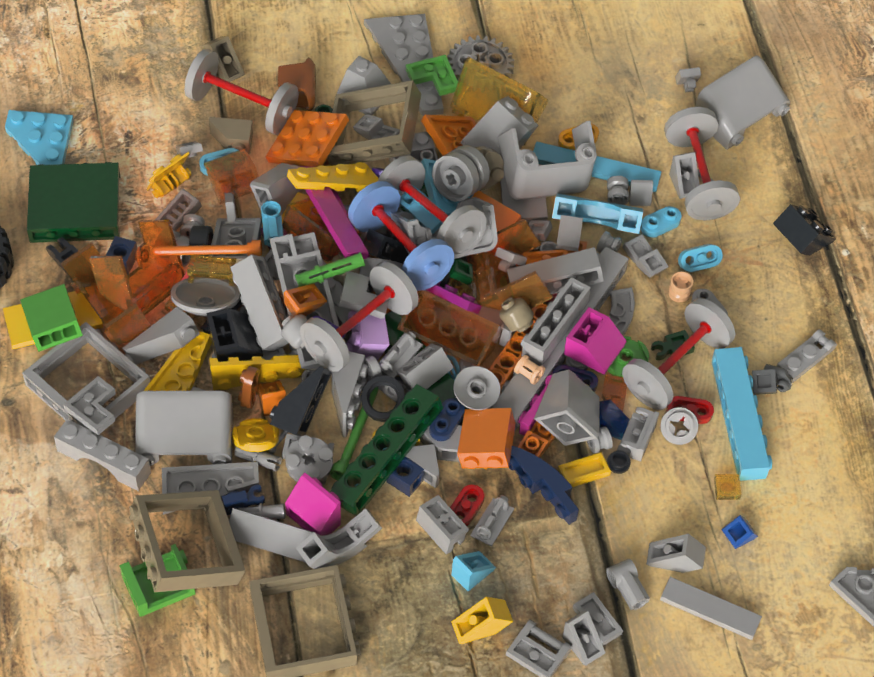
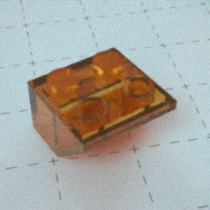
M245 149L204 163L219 205L225 203L224 193L234 194V199L253 193L250 183L258 178L259 175Z

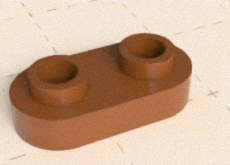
M249 366L247 370L244 369L241 373L240 383H243V386L239 392L238 401H241L242 407L251 409L255 403L258 393L259 368Z

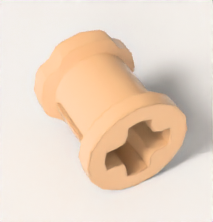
M524 355L516 364L514 372L517 374L521 373L530 379L531 384L535 385L543 376L545 367L542 365L538 366L529 360V356Z

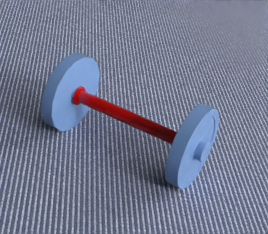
M377 181L369 184L351 202L348 211V218L351 224L361 232H368V229L377 230L385 225L410 252L404 261L402 270L411 279L416 290H426L435 286L448 274L454 263L455 254L453 249L447 242L441 239H431L417 247L392 220L391 213H396L400 206L401 196L398 190L387 181Z

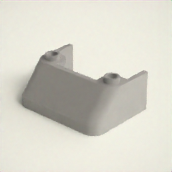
M586 121L572 129L576 158L574 162L539 165L537 156L532 150L519 149L516 128L510 129L499 136L498 142L504 162L503 169L509 195L515 200L556 196L557 193L568 195L585 191L589 186L597 157L591 121Z

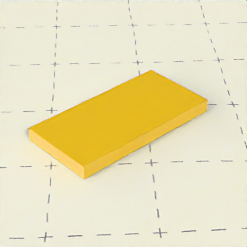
M93 287L68 292L79 326L87 322L94 329L103 328ZM22 304L3 308L12 349L35 344Z

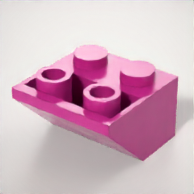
M588 307L566 337L564 355L605 374L627 341L608 316Z
M304 473L285 502L286 515L303 529L322 536L332 534L341 525L340 499L335 493L324 489L317 478H311L308 474Z

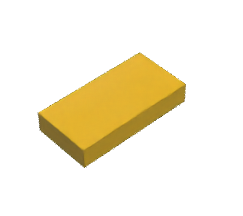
M602 452L559 465L557 469L572 487L604 478L611 474V470Z

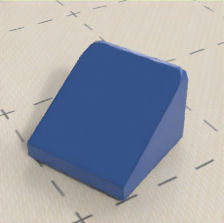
M741 515L721 529L735 549L758 537L748 521Z

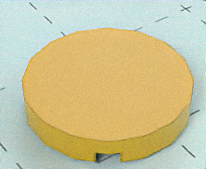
M262 418L246 419L239 422V426H234L232 441L241 450L249 452L266 451L275 447L279 442V428L270 425L268 420Z

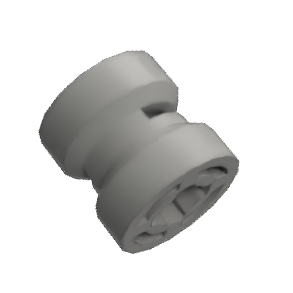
M613 176L607 180V189L609 191L607 198L609 203L625 205L629 202V192L627 191L629 181L626 177Z

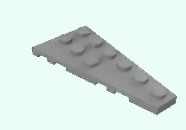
M425 14L364 19V26L371 32L375 43H378L382 49V54L394 73L398 74L401 82L410 81L406 72V64L433 58ZM433 81L417 84L416 86L421 92L419 105L421 115L443 114L442 98L439 96Z

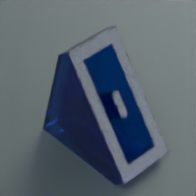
M611 400L599 401V428L606 426L611 437L622 440L630 419Z

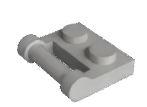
M529 620L506 651V656L539 677H552L570 653L572 645L567 642L562 643L538 628L535 622ZM528 636H534L546 645L558 651V653H552L548 649L544 648L537 642L530 639Z

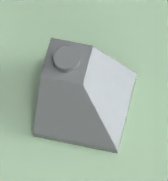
M358 56L346 70L337 94L390 85L391 83L376 64ZM379 107L362 109L358 111L364 114L373 115Z

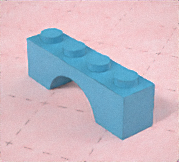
M557 193L552 218L560 220L561 215L583 218V222L601 224L616 230L639 234L643 208Z

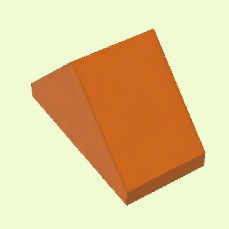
M314 283L284 292V304L293 317L299 314L306 317L327 302Z
M280 380L258 384L263 414L268 416L275 405L278 406L279 402L286 397V391Z

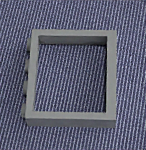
M85 322L80 326L83 336L56 345L22 374L25 385L65 421L69 419L87 428L64 410L63 404L67 400L43 378L89 343L134 382L131 387L105 407L116 419L136 402L137 394L144 391L150 383V376L146 374L144 368H139L135 365L133 359L128 354L121 353L113 341L106 340L98 328L95 330Z

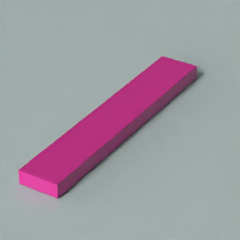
M325 187L324 190L305 189L344 258L361 252L363 259H367L369 252L330 187Z

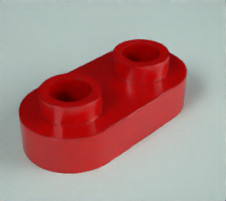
M674 396L672 402L666 408V411L676 407L686 408L696 416L698 424L710 422L714 413V407L709 401L684 396Z
M467 485L461 490L450 506L457 516L463 517L461 521L466 526L471 523L483 505L484 491L477 485ZM474 498L476 501L471 502L468 499Z

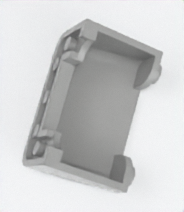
M756 55L703 88L697 97L695 107L708 108L715 113L718 129L713 137L728 150L743 141L746 128L771 112L775 117L787 114L790 110V100L765 61Z
M477 197L460 201L456 209L462 206L473 205L481 210L487 219L486 230L482 239L465 256L493 250L498 242L494 205ZM406 211L391 213L392 220L417 247L426 241L437 239L439 229L432 234L431 229L420 226L418 219H414L412 214Z
M142 391L136 396L135 452L148 458L150 466L159 461V455H207L208 461L212 464L232 463L234 413L231 394L225 391Z

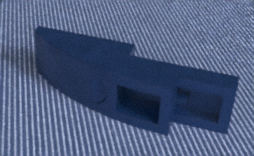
M512 446L509 469L514 470L518 474L521 484L525 488H529L532 494L541 490L544 499L550 501L555 507V512L559 518L564 519L568 525L575 522L579 509L570 499L571 484L555 468L541 458L521 448Z

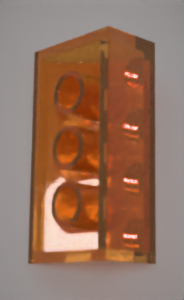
M417 291L419 298L418 306L408 315H403L397 329L404 333L410 331L417 339L428 344L432 343L440 346L445 352L481 367L493 352L502 334L500 325L427 291Z

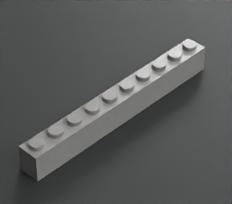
M606 246L601 253H597L604 281L588 285L591 287L589 302L543 364L545 372L541 379L533 385L530 383V379L521 373L517 374L514 372L511 381L507 380L503 385L501 395L490 408H511L516 423L515 431L520 425L518 421L524 411L528 412L531 408L530 404L536 394L540 395L543 391L546 377L552 375L553 370L557 366L562 365L567 356L564 355L566 337L588 307L596 311L600 310L609 297L610 291H613L625 274L629 258Z

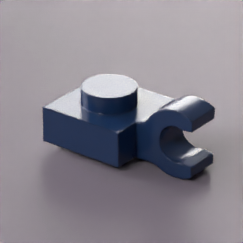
M261 485L252 486L248 493L245 490L240 492L232 491L222 496L226 514L231 515L233 508L238 509L259 505L260 503L264 504V496H254L256 493L262 492Z

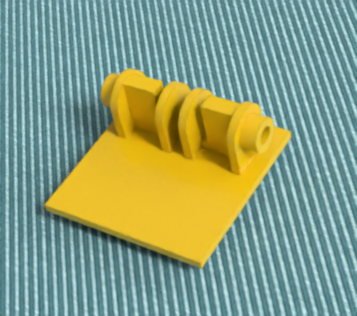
M187 152L183 156L178 154L170 161V165L167 167L161 166L153 172L154 176L149 179L150 184L146 190L153 189L152 193L155 198H163L170 191L174 190V186L178 187L179 184L181 185L190 179L191 171L183 167L190 153Z

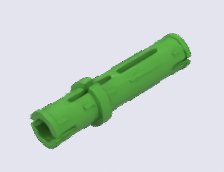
M359 252L358 254L320 267L315 265L314 269L295 274L298 287L316 282L323 283L327 278L362 266L364 267L365 263L361 252ZM350 262H351V264H349V265H346V266H343V267H341V268L332 270L333 268H336V267H339V266H342V265H344V264H347V263H350ZM328 270V272L309 278L312 275L319 274L321 272Z

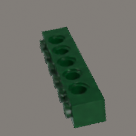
M418 384L406 393L401 404L391 412L388 420L377 429L375 436L362 448L356 460L348 465L343 476L333 484L330 492L335 493L339 497L341 508L355 516L363 511L443 410L438 395Z

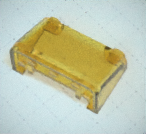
M467 57L450 107L453 108L452 113L460 117L467 115L480 121L497 101L509 96L518 103V106L525 113L530 114L537 123L549 100L533 89Z

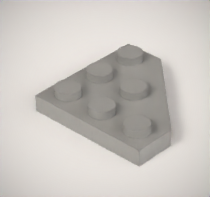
M846 567L830 582L829 586L874 627V568L871 570H857V567Z

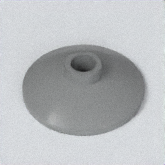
M479 366L467 367L460 371L455 378L453 385L455 396L465 407L473 410H485L497 402L500 395V383L497 377L488 369ZM476 389L479 391V394H475L471 390Z

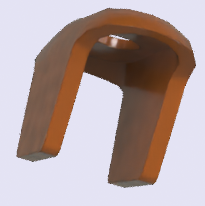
M308 57L303 63L279 66L278 88L287 82L296 85L299 92L296 107L312 111L316 104V65L312 59Z

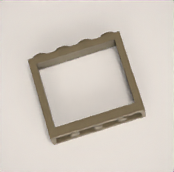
M413 80L336 94L332 113L347 114L348 118L351 111L405 102L399 135L343 144L346 132L345 127L327 157L331 166L337 164H356L357 162L363 163L411 154L421 100V92Z
M219 490L135 496L132 505L129 507V519L133 520L135 539L140 543L141 559L146 563L147 578L151 580L154 593L239 584L245 573V568ZM204 509L222 567L166 571L149 513Z
M338 565L249 581L266 677H298L357 665V656L361 655L360 644L358 640L354 641L352 633L356 632L354 618H349L348 610H351L349 595L344 596L343 588H346L344 574H339ZM332 584L346 652L275 665L263 596Z

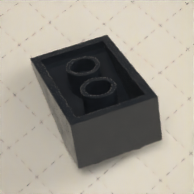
M319 367L284 397L278 406L275 405L270 413V419H272L270 425L297 436L306 435L331 376V371Z

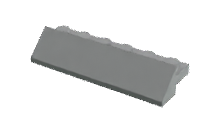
M315 232L294 237L292 234L270 239L283 296L286 290L298 287L295 274L314 269L315 265H319V267L323 265ZM325 271L319 274L312 275L309 278L325 273ZM325 279L323 283H314L327 302L307 315L306 318L309 320L314 316H319L339 327L328 280ZM286 307L288 316L292 315L291 312H290V311L288 310V308ZM297 349L301 369L317 370L319 367H322L313 359L307 349Z

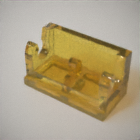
M191 255L187 269V275H189L188 283H193L194 277L229 279V286H234L233 273L230 267L236 264V258Z

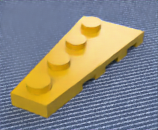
M362 162L333 166L320 165L309 168L299 167L297 169H288L287 178L296 189L324 190L325 187H330L335 191H344L345 188H356V191L360 192L363 188L377 182L379 179L369 166Z
M199 331L200 334L184 347L175 350L144 391H191L211 346L210 334Z
M298 355L273 356L271 360H265L261 356L252 357L250 361H239L238 357H229L228 361L218 362L217 358H209L213 391L243 386V383H240L241 373L244 369L247 370L249 366L260 369L259 383L274 382L284 378H297L305 371V369H301Z

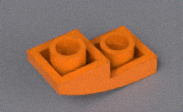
M536 421L532 429L527 431L518 448L540 458L555 437Z

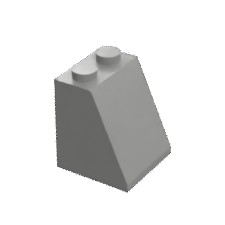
M507 96L497 101L460 143L463 146L468 145L473 148L485 146L486 148L496 150L501 156L498 142L499 136L510 129L516 128L519 149H521L539 125L530 114L525 113L518 106L514 99Z
M569 369L557 372L551 377L534 419L565 446L597 439L599 436L600 397Z

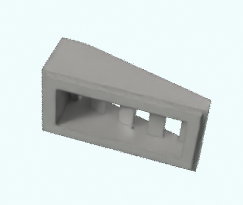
M182 188L154 222L163 229L171 228L176 231L183 225L184 216L195 214L202 205L196 197ZM187 202L189 204L188 207H186L183 203ZM180 207L184 211L181 213L177 210V208ZM172 213L176 214V215L178 216V218H177V219L173 218V217L171 216V214H172ZM166 218L173 222L171 226L164 222Z

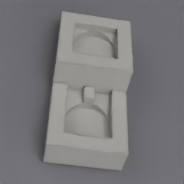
M365 114L353 126L357 133L368 140L399 135L400 129L386 126L382 118Z
M643 234L623 245V249L631 260L649 278L669 267L659 251L651 248Z

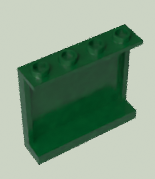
M119 163L30 165L27 214L29 242H58V239L61 237L65 238L66 241L113 240L115 236L120 237L118 225L119 178H121Z

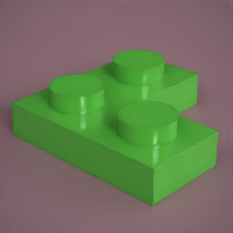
M446 55L406 64L408 77L416 85L433 81L439 96L460 91L459 82Z

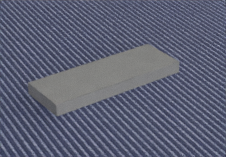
M237 508L232 509L229 523L235 541L305 562L296 547L313 533L312 531Z

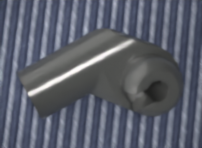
M770 364L765 365L764 370H776L777 389L780 392H786L791 389L792 380L786 369Z

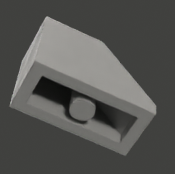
M690 534L651 542L649 544L646 564L651 567L681 573L703 569L706 547Z

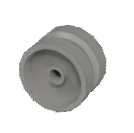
M468 145L459 146L436 160L432 170L433 182L439 193L446 199L454 202L463 201L485 187L489 181L490 174L488 162L483 154L476 148Z

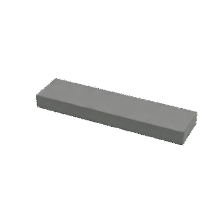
M672 577L669 578L660 598V601L750 640L753 639L762 616Z

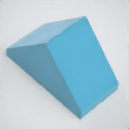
M480 551L455 556L451 575L469 592L492 573L496 567Z

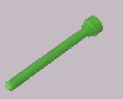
M378 387L374 388L370 394L371 406L377 396ZM363 407L357 417L341 459L333 464L330 471V476L335 480H339L346 472L368 418Z

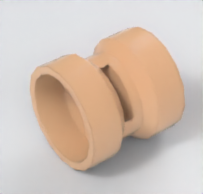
M682 271L672 276L668 294L673 301L680 303L690 298L694 282L692 276Z

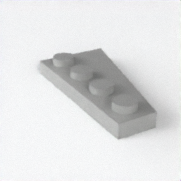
M258 462L162 468V494L219 490L222 498V496L227 495L229 492L248 491L252 486L259 485ZM165 511L163 512V515L175 511Z

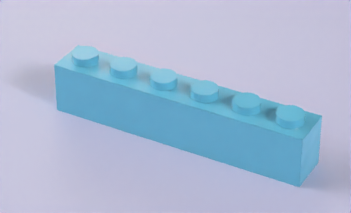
M742 347L715 349L711 363L738 481L766 479L769 469H772V459L766 452L767 438L766 435H762L763 422L761 415L757 413V396L753 395L752 392L753 379L751 375H748L747 371L748 358L744 356Z

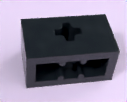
M368 229L363 242L369 252L368 254L379 259L404 264L409 254L397 238Z

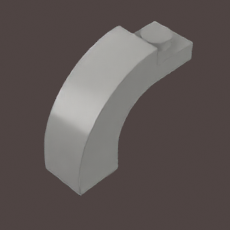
M365 508L340 530L325 536L313 532L296 549L308 566L313 569L339 565L367 547L366 542L378 533L382 527L371 512Z

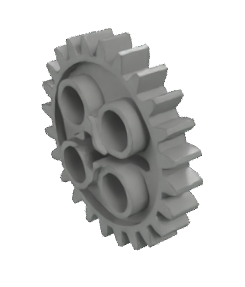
M477 35L476 40L469 36L468 42L461 39L460 45L455 43L454 49L450 48V54L447 55V59L459 85H465V91L473 88V93H475L477 89H480L481 93L484 94L485 89H488L490 92L493 91V87L500 90L501 84L506 86L507 80H511V74L514 72L513 54L508 53V47L502 48L503 42L496 44V38L488 41L487 36L481 40L479 35Z

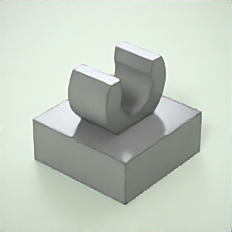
M700 67L681 69L675 76L677 85L684 84L685 93L693 92L694 88H696V82L701 76Z
M498 247L495 256L502 259L498 269L507 272V269L515 268L516 264L523 266L527 261V257Z

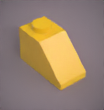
M485 597L451 622L459 644H464L498 633L511 624L513 619L505 600Z

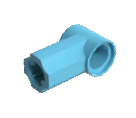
M267 201L261 206L264 244L270 248L271 238L283 236L281 206L275 201Z

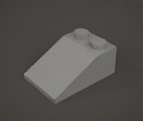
M217 218L211 245H247V242L252 240H261L262 219L236 218L235 222L228 223L227 218ZM209 254L210 276L233 280V273L230 267L247 258V254Z

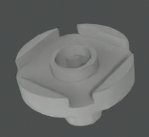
M308 435L301 436L286 451L285 463L287 472L296 482L299 481L304 473L308 474L311 478H317L321 482L330 474L333 466V452L321 439ZM312 456L315 463L305 465L304 457Z

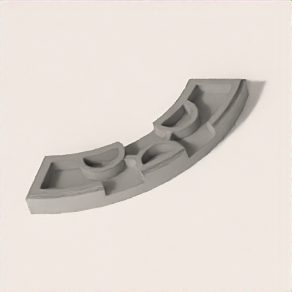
M632 287L610 291L611 311L609 318L623 336L630 327L634 313L635 301Z

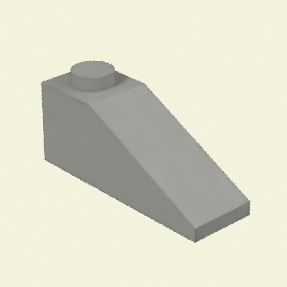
M177 306L124 346L123 350L133 359L136 365L180 349L200 333L192 318Z

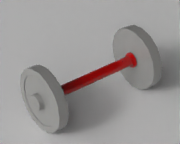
M203 49L199 52L186 76L185 96L193 101H200L206 96L212 84L268 107L265 120L266 130L271 134L279 135L290 115L296 109L299 96L298 87L289 82L284 83L279 87L272 100L216 77L219 64L218 54L210 49Z
M690 107L678 111L667 120L664 132L668 142L672 145L693 147L703 184L689 192L684 204L690 217L706 221L724 217L732 212L739 205L740 195L736 185L731 182L722 180L711 181L701 144L712 138L717 132L718 121L715 113L704 107Z
M402 156L391 162L384 169L378 181L391 183L398 190L400 196L406 192L443 222L437 239H441L451 246L455 254L454 259L461 258L471 252L478 245L486 230L487 219L484 213L473 205H467L447 215L417 190L422 188L425 180V168L419 160L412 156Z
M380 262L370 271L369 279L371 286L378 296L336 330L320 318H310L300 327V336L305 348L322 367L332 372H339L349 363V351L342 336L386 300H388L387 308L400 315H408L418 306L419 298L413 282L395 264Z
M696 298L686 306L684 312L685 319L693 334L658 368L642 359H632L623 367L622 375L625 384L631 393L643 404L653 409L662 410L672 402L673 390L664 374L699 340L718 349L727 347L734 340L736 333L732 321L715 303L704 298Z

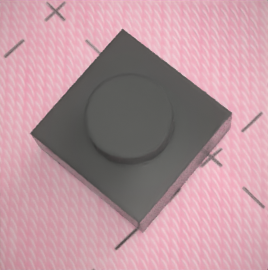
M775 369L752 370L754 395L777 393Z

